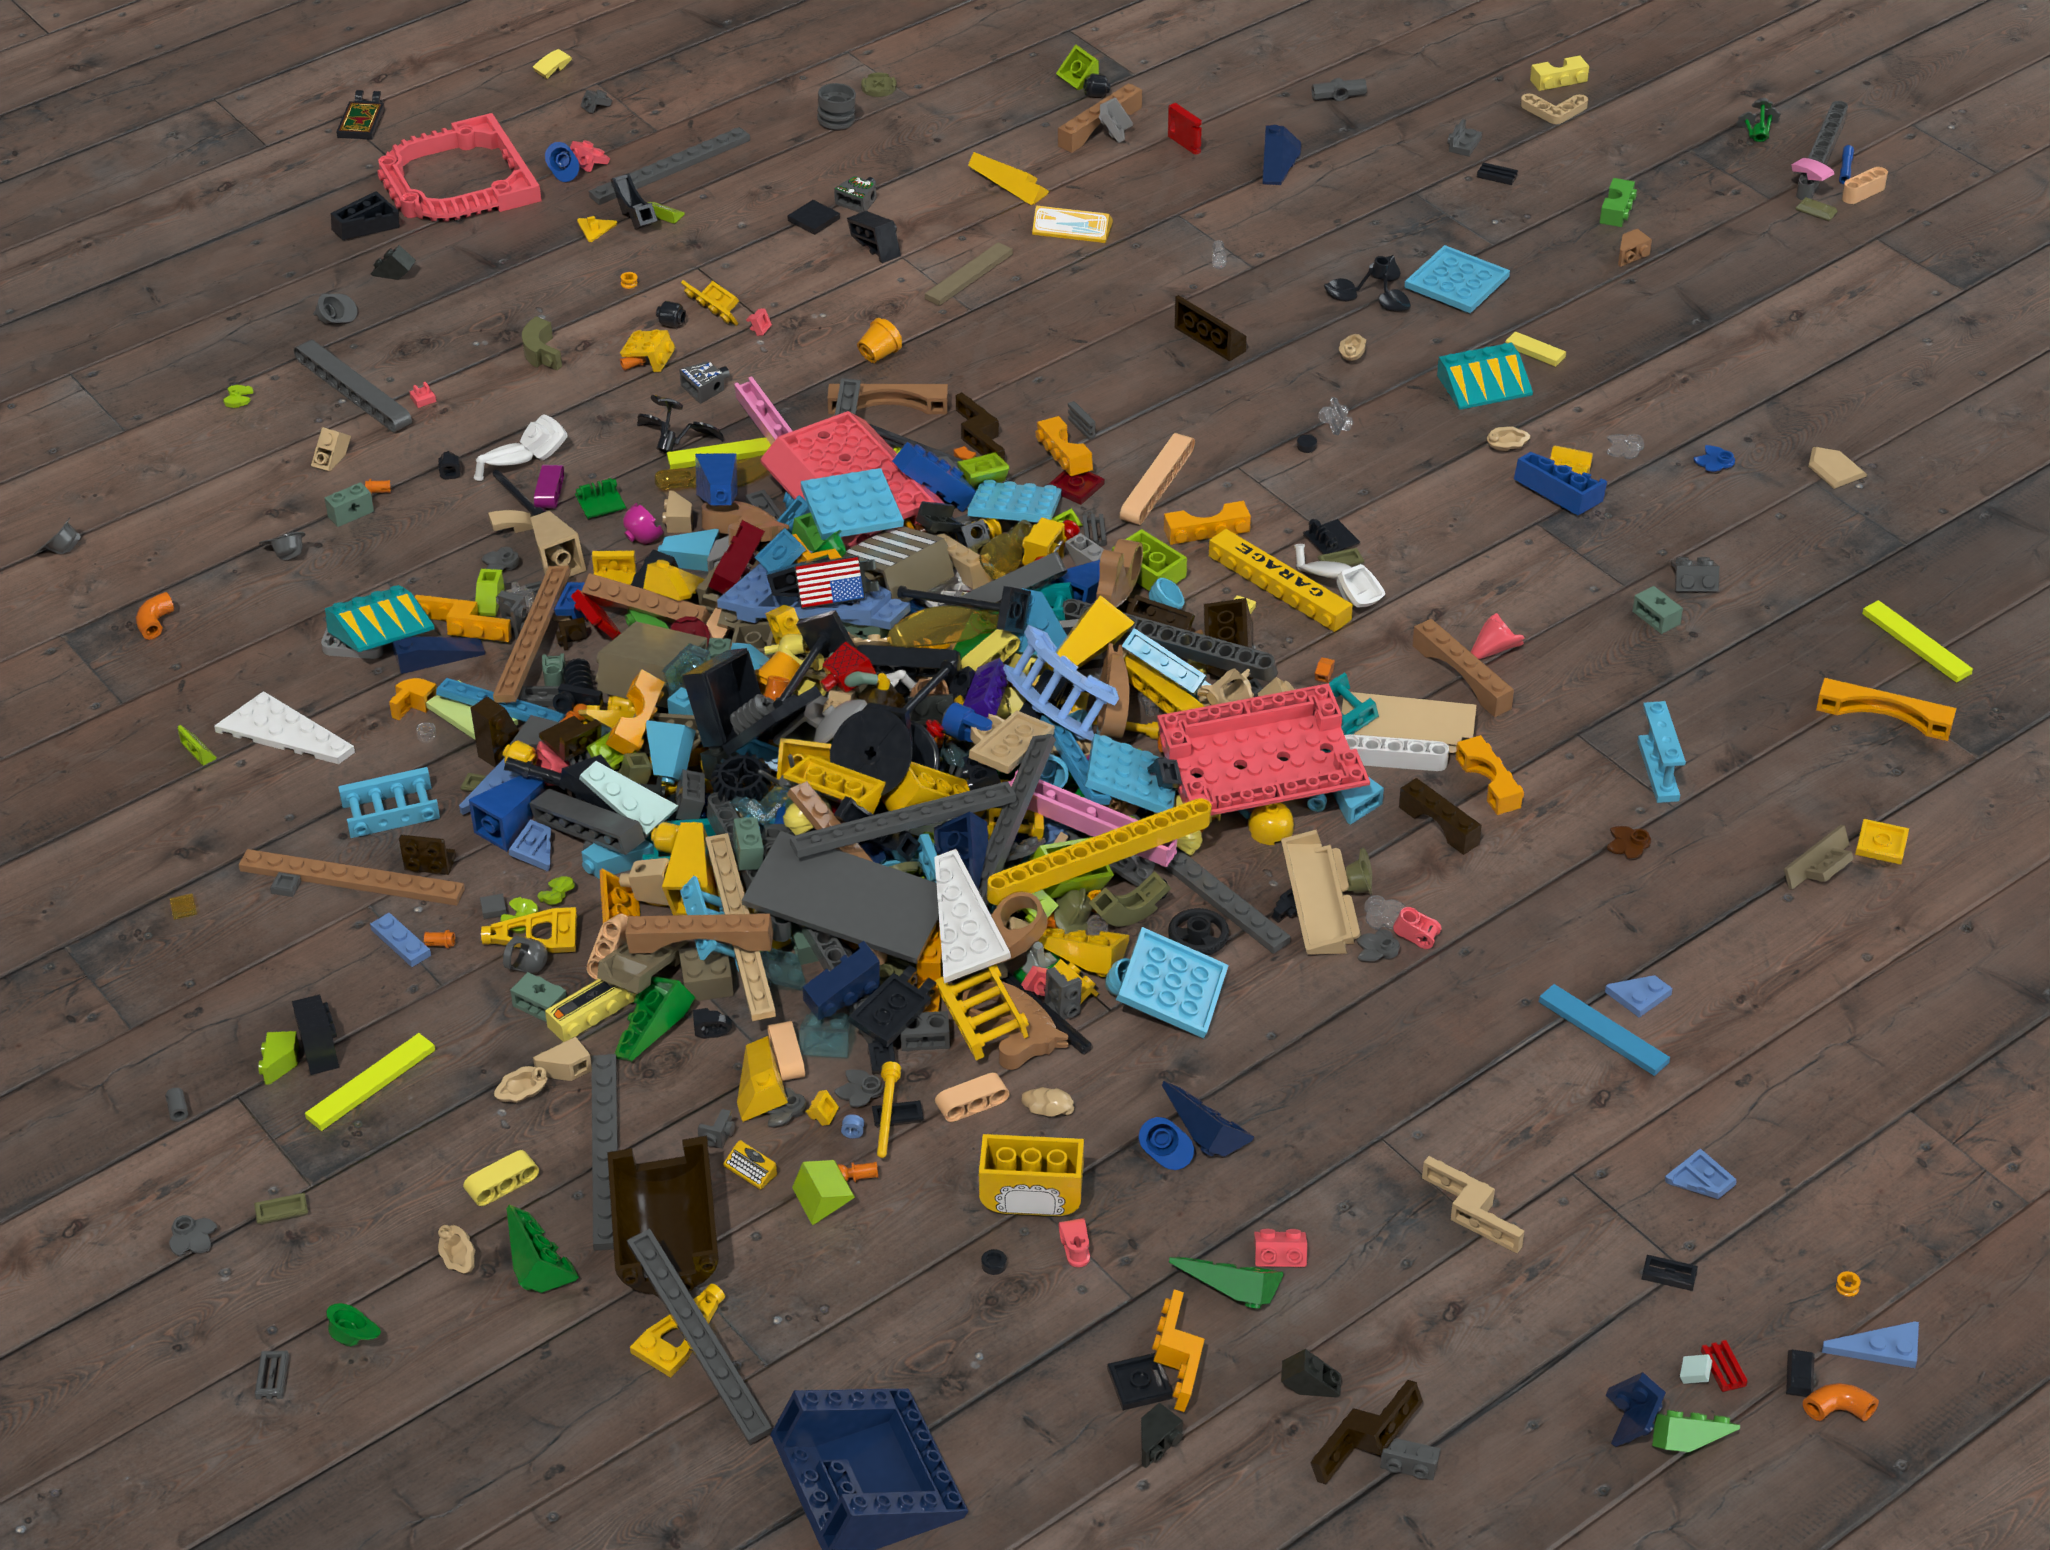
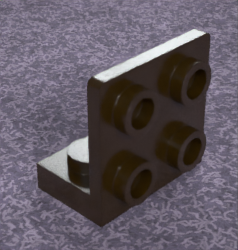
M572 716L540 732L539 738L560 758L567 761L587 751V746L601 738V723L595 719L583 724L578 718Z
M400 835L399 843L404 870L449 875L456 858L455 849L446 848L444 839Z

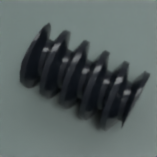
M577 658L569 661L564 666L565 684L594 689L588 661Z

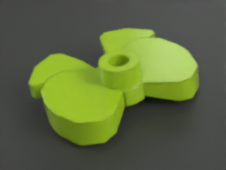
M243 385L228 387L230 395L223 399L224 405L230 408L247 405L251 400L249 397L242 395L253 394V388Z
M567 876L548 882V885L552 888V891L539 892V901H544L547 904L561 902L566 897L565 892L575 887L574 880Z
M514 898L509 902V905L517 912L516 915L503 914L500 921L539 912L538 906L530 899ZM514 927L509 930L517 934H523L526 932V927Z

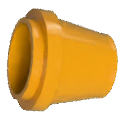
M876 318L870 323V328L857 343V347L866 360L875 363L890 353L899 351L902 348V337L891 322L886 319Z
M777 651L760 669L755 670L761 694L764 695L768 676H780L791 681L800 667L799 663L786 653Z

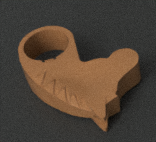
M733 501L732 505H710L706 502L702 505V528L704 530L719 529V533L728 534L729 546L742 520L765 531L761 542L772 541L784 528L790 529L789 525L778 522L768 512L748 503Z
M1119 539L1113 551L1103 550L1100 558V579L1096 593L1097 598L1101 595L1115 607L1121 605L1128 598L1140 573L1143 559L1142 543Z
M1109 643L1099 680L1116 688L1119 700L1115 706L1108 702L1102 706L1098 713L1097 734L1121 739L1128 717L1129 679L1123 660L1122 645H1119L1117 652H1115L1113 644Z
M1017 892L1007 896L991 914L1010 951V959L1019 956L1031 948L1047 928L1048 920L1041 902L1035 895L1028 892ZM1031 908L1037 911L1035 919L1028 926L1012 930L1006 928L1009 917L1017 910ZM1007 959V960H1005V961L999 962V963H997V964L1006 962V961H1008V960H1010V959Z
M986 980L965 990L963 1001L995 987L992 980ZM1002 982L1019 1014L1024 1013L1028 1020L1029 1026L1026 1027L1029 1037L1024 1039L1019 1028L1004 1034L1009 1035V1037L1002 1040L999 1044V1064L1005 1069L1013 1070L1019 1068L1034 1056L1049 1055L1054 1048H1067L1068 1043L1065 1040H1068V1035L1056 1029L1048 1013L1027 993L1013 985ZM1000 995L991 999L1001 1004L1004 1003ZM972 1007L967 1010L965 1016H971L972 1018L985 1011H979ZM1006 1012L976 1026V1030L987 1032L1013 1020L1010 1012Z

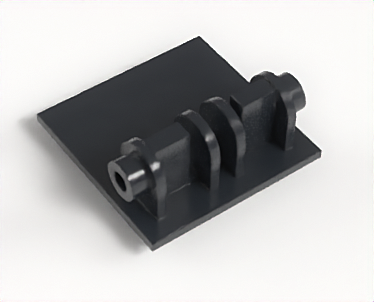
M1311 519L1308 523L1309 530L1303 532L1304 536L1323 555L1338 552L1360 543L1338 519L1321 525L1319 520Z

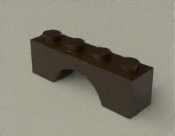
M1418 778L1413 779L1400 788L1399 808L1414 819L1422 814L1433 818L1442 828L1447 843L1464 855L1480 845L1482 825Z

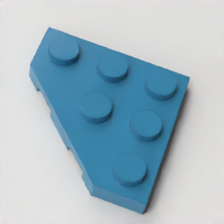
M1028 590L1031 591L1025 629L1030 625L1048 633L1051 641L1058 649L1067 637L1066 632L1044 594ZM1011 632L1020 639V646L1015 653L1023 654L1028 646V639L1025 633ZM1034 651L1032 657H1037L1036 651Z

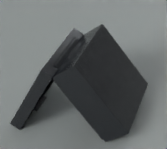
M747 648L726 650L682 675L703 747L722 746L728 756L774 729L822 695L816 686L799 696L794 694L782 701V706L773 710L737 735L731 724L730 715L739 707L748 703L757 694H761L749 650Z

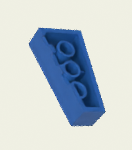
M907 442L892 460L904 474L919 484H923L936 494L937 492L948 503L951 504L953 502L957 509L962 512L971 503L976 493V490L963 477L964 473L956 466L951 468V465L944 459L939 461L935 454L930 451L926 453V450L918 444L914 446Z
M1533 452L1518 458L1514 480L1536 491L1539 495L1550 499L1555 504L1564 507L1571 513L1580 515L1603 502L1608 481L1604 479L1599 481L1591 479V474L1585 472L1582 475L1573 472L1572 467L1567 465L1557 466L1554 464V460Z

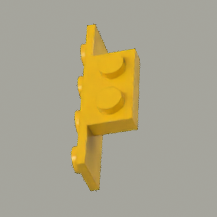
M682 280L681 284L685 288L684 293L691 299L695 297L701 306H708L707 308L714 315L719 314L720 318L727 324L729 322L735 326L739 324L730 313L739 302L736 296L714 281L700 292Z

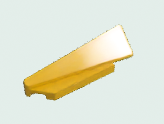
M973 152L968 164L969 167L1028 204L1034 205L1048 195L1049 191L1035 184L1038 178Z

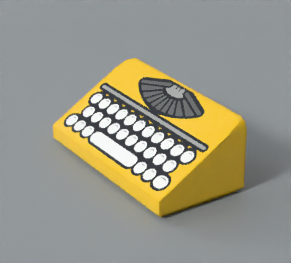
M741 1140L736 1143L723 1163L724 1167L760 1190L777 1176L776 1163Z

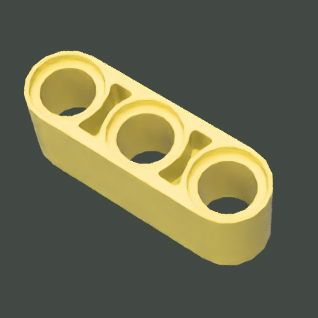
M996 629L962 658L961 669L970 666L976 671L978 667L998 658L1004 662L1019 648L1020 639L1010 631Z
M519 1150L470 1175L465 1180L463 1187L478 1206H485L534 1180L539 1173V1168L526 1151Z

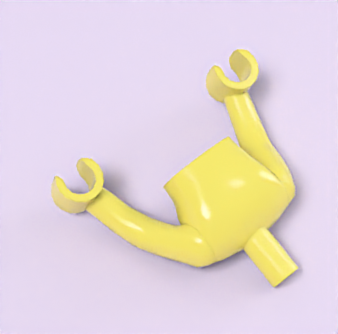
M787 634L781 638L779 644L765 646L764 650L766 655L775 654L777 651L786 653L801 665L804 660L799 659L795 655L805 653L808 646L801 634ZM818 654L810 668L816 671L823 668L824 658L822 654Z

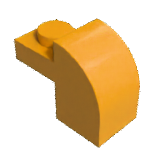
M420 678L407 679L395 685L396 695L389 701L392 718L400 720L411 708L427 713L429 709L426 706V702L436 696L437 685Z

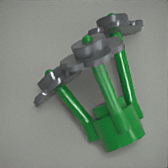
M1760 98L1752 104V107L1761 109L1760 123L1755 124L1752 129L1751 125L1756 122V114L1746 112L1738 117L1736 125L1743 128L1747 127L1749 137H1753L1754 141L1764 142L1769 138L1771 122L1778 123L1781 113L1772 107L1773 102L1767 98Z

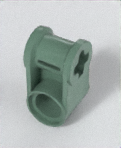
M561 653L560 656L542 655L545 686H560L561 683L564 684L563 669L566 665L564 653Z

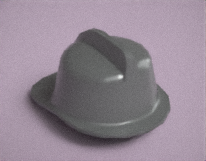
M322 294L313 313L314 316H317L325 324L352 322L356 318L357 307L355 302L347 295Z
M68 519L60 531L40 549L45 547L55 553L64 554L74 548L81 536L68 523Z
M293 532L275 539L261 541L259 544H271L277 557L282 560H290L301 554L303 548L302 538L306 534L305 532Z

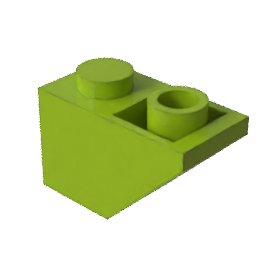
M480 570L476 583L475 598L479 616L496 617L499 608L498 595L502 590H505L502 570Z
M296 1031L267 1032L266 1042H262L261 1045L263 1060H259V1074L263 1075L265 1085L272 1084L297 1066L300 1046Z

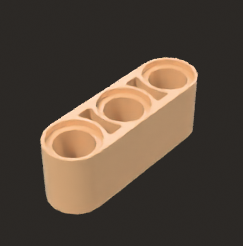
M1874 167L1846 180L1842 200L1848 204H1855L1883 191L1888 171L1883 167Z
M618 914L603 923L586 967L589 976L593 979H598L599 961L626 943L625 932L628 916Z
M792 1021L768 1025V1035L782 1081L805 1077L804 1063Z
M988 1073L941 1091L936 1096L935 1103L948 1122H954L1004 1103L1010 1093L997 1073Z

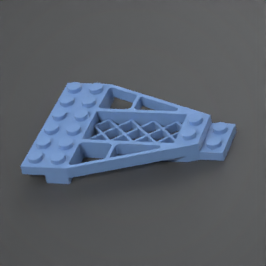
M760 563L717 600L718 608L736 611L738 620L757 623L761 618H767L765 613L782 605H787L795 608L798 619L836 610L842 622L891 630L911 611L910 603L903 602L900 599H891V591L880 585L879 591L864 592L865 599L801 609L799 597L772 595L766 575L768 571Z

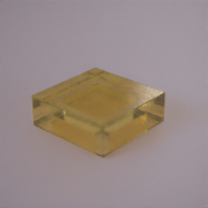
M193 893L169 898L174 920L197 915Z

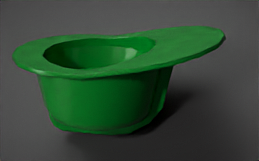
M841 530L832 534L812 553L836 549L840 556L843 557L846 554V549L840 537Z
M337 1303L329 1306L326 1311L327 1318L329 1319V1334L335 1341L351 1347L357 1345L360 1339L371 1340L379 1337L381 1334L380 1328L351 1305Z

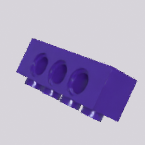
M1000 658L977 668L963 704L974 709L976 714L986 718L988 714H997L1008 684L1007 675L1003 669L1005 664H1003Z

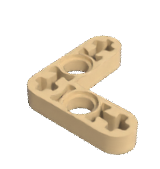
M1524 94L1521 97V107L1552 124H1561L1586 110L1588 106V97L1580 94L1565 100L1557 106L1534 94Z

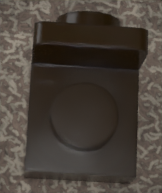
M584 617L558 622L559 631H556V638L558 644L562 643L564 651L568 650L567 642L587 639Z

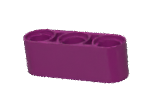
M542 465L534 493V505L536 507L546 509L557 508L564 481L563 465Z

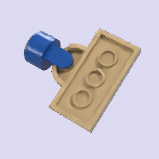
M957 702L948 706L941 720V725L944 728L942 732L961 741L966 740L976 744L970 749L969 758L1006 774L1010 773L1022 762L1033 736L1053 735L1055 726L1017 710L1006 720L992 714H988L986 718L976 714L974 709Z

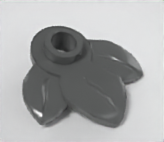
M501 547L497 552H489L481 558L482 562L488 564L486 569L511 570L519 565V555L517 552H513L511 547Z
M1379 929L1375 934H1363L1356 939L1357 943L1364 948L1358 956V960L1376 961L1381 957L1391 959L1399 953V941L1393 937L1391 931L1386 929Z
M846 1070V1077L849 1083L834 1090L839 1098L850 1100L849 1104L851 1107H860L867 1104L871 1098L882 1094L883 1083L877 1076L869 1075L866 1071Z
M784 1087L788 1103L766 1112L771 1114L768 1120V1127L783 1125L791 1117L802 1115L806 1110L804 1096L795 1094L791 1088Z
M188 1215L177 1217L173 1222L171 1228L173 1236L169 1241L172 1252L177 1256H181L187 1250L198 1254L209 1251L211 1242L208 1234L215 1231L217 1225L208 1218L194 1220Z

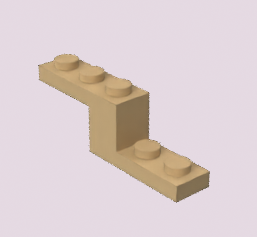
M1428 1156L1423 1164L1422 1179L1458 1196L1452 1203L1451 1220L1518 1253L1523 1245L1524 1230L1498 1218L1492 1213H1488L1493 1205L1495 1189L1484 1182L1468 1176L1462 1171L1446 1165L1442 1161Z

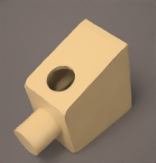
M660 858L635 861L630 873H621L619 879L620 886L631 887L634 897L638 901L669 906L662 889L669 859Z

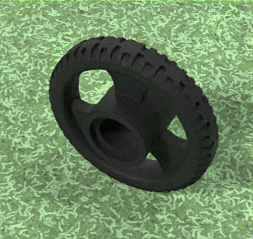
M1190 908L1181 911L1172 918L1168 927V937L1202 954L1210 955L1225 946L1229 937V927L1225 919L1215 911L1204 908ZM1187 921V928L1178 927L1180 924ZM1211 923L1216 924L1220 929L1221 934L1219 938L1210 935Z

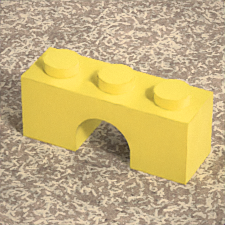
M1581 56L1564 58L1563 67L1560 68L1551 66L1549 62L1533 64L1530 81L1539 91L1587 82L1589 65Z

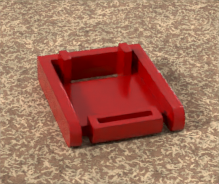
M1176 102L1169 105L1168 137L1193 154L1201 153L1202 128L1199 126L1202 125V120Z
M577 589L571 595V598L576 603L574 605L578 611L581 610L591 624L597 625L612 640L621 634L604 609L582 591Z

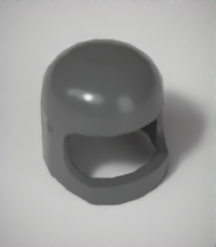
M517 935L506 945L503 965L508 969L519 970L525 973L529 972L531 974L537 973L546 964L548 957L547 948L538 940ZM521 943L519 956L516 962L511 965L513 948L516 944Z

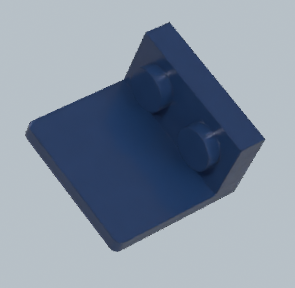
M1643 1372L1609 1387L1605 1395L1618 1408L1624 1411V1415L1611 1442L1615 1447L1624 1443L1628 1444L1633 1439L1642 1435H1648L1654 1427L1653 1421L1656 1414L1662 1409V1401L1666 1392Z

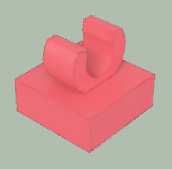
M765 308L758 309L755 314H751L746 319L747 322L751 321L752 326L750 330L755 331L757 336L764 335L772 325Z
M423 382L424 387L418 388L414 385L413 390L409 391L410 398L418 408L436 402V397L426 382Z
M1032 966L1021 983L1023 988L1027 991L1035 992L1037 995L1045 996L1046 970L1048 969Z

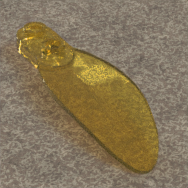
M763 455L737 461V487L757 480L768 471L760 462ZM696 467L691 469L660 470L655 474V485L664 490L680 487L696 488Z
M1022 520L1015 524L1009 533H1003L992 538L982 548L979 556L980 564L992 580L1017 570L1022 557L1023 539L1030 534L1033 527L1027 520Z
M937 606L922 609L900 620L888 633L887 641L891 646L896 647L933 646L965 641L976 637L980 633H993L997 629L999 612L989 610L977 611L960 606Z

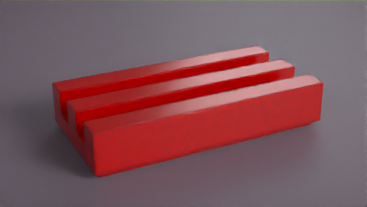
M1727 1340L1721 1341L1719 1345L1717 1342L1712 1343L1711 1347H1708L1707 1344L1702 1345L1701 1353L1702 1355L1709 1354L1712 1360L1711 1372L1722 1392L1747 1386L1748 1380ZM1713 1353H1715V1355H1716V1357H1717V1359H1718V1361H1719V1363H1720V1365H1721V1366H1720L1721 1369H1722L1723 1372L1726 1374V1376H1727V1378H1728V1380H1729V1382H1730L1729 1384H1727V1382H1726L1724 1376L1722 1375V1373H1721V1371H1720V1369H1719V1367H1718V1365H1717V1363H1716V1361H1715V1359H1714V1357H1713V1355H1712Z

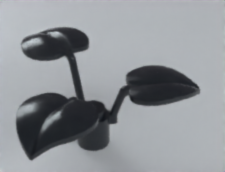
M1394 255L1388 257L1377 256L1369 266L1368 273L1357 287H1355L1353 282L1344 278L1324 283V288L1332 297L1341 301H1352L1357 298L1356 291H1359L1368 277L1373 275L1375 279H1384L1385 293L1379 296V302L1384 308L1392 311H1405L1410 309L1411 306L1408 297L1398 289L1389 291L1387 288V281L1397 280L1401 274Z
M651 395V400L654 403L667 407L666 422L647 414L640 413L637 417V426H661V435L656 449L664 453L672 452L674 445L679 444L681 438L690 428L697 432L717 437L722 442L724 440L723 434L716 427L695 421L693 424L689 423L676 438V433L668 430L671 426L669 424L672 408L682 410L683 405L670 398Z

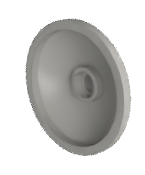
M857 699L845 701L837 707L829 706L822 713L824 718L816 729L814 742L827 743L834 737L841 724L851 715L862 711L867 702Z

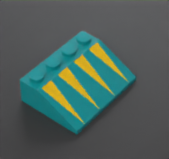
M1512 342L1439 356L1437 377L1459 410L1533 395L1521 356Z
M399 585L392 586L385 591H374L371 595L365 597H354L348 602H337L333 606L325 608L327 632L357 652L435 629L434 624L413 594Z

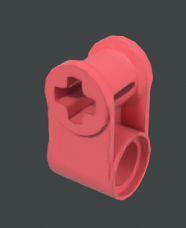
M1412 907L1403 908L1393 925L1394 932L1397 935L1404 937L1423 949L1433 947L1434 938L1442 929L1438 921L1427 917Z
M1084 1218L1059 1222L1060 1239L1062 1245H1064L1068 1263L1073 1267L1086 1266L1090 1261V1253Z

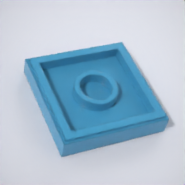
M784 528L755 558L770 572L790 566L806 548Z

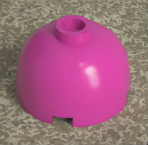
M637 503L628 509L623 518V525L626 529L624 534L631 542L636 540L641 544H649L663 535L664 531L660 525L658 527L655 526V518L643 506H638Z

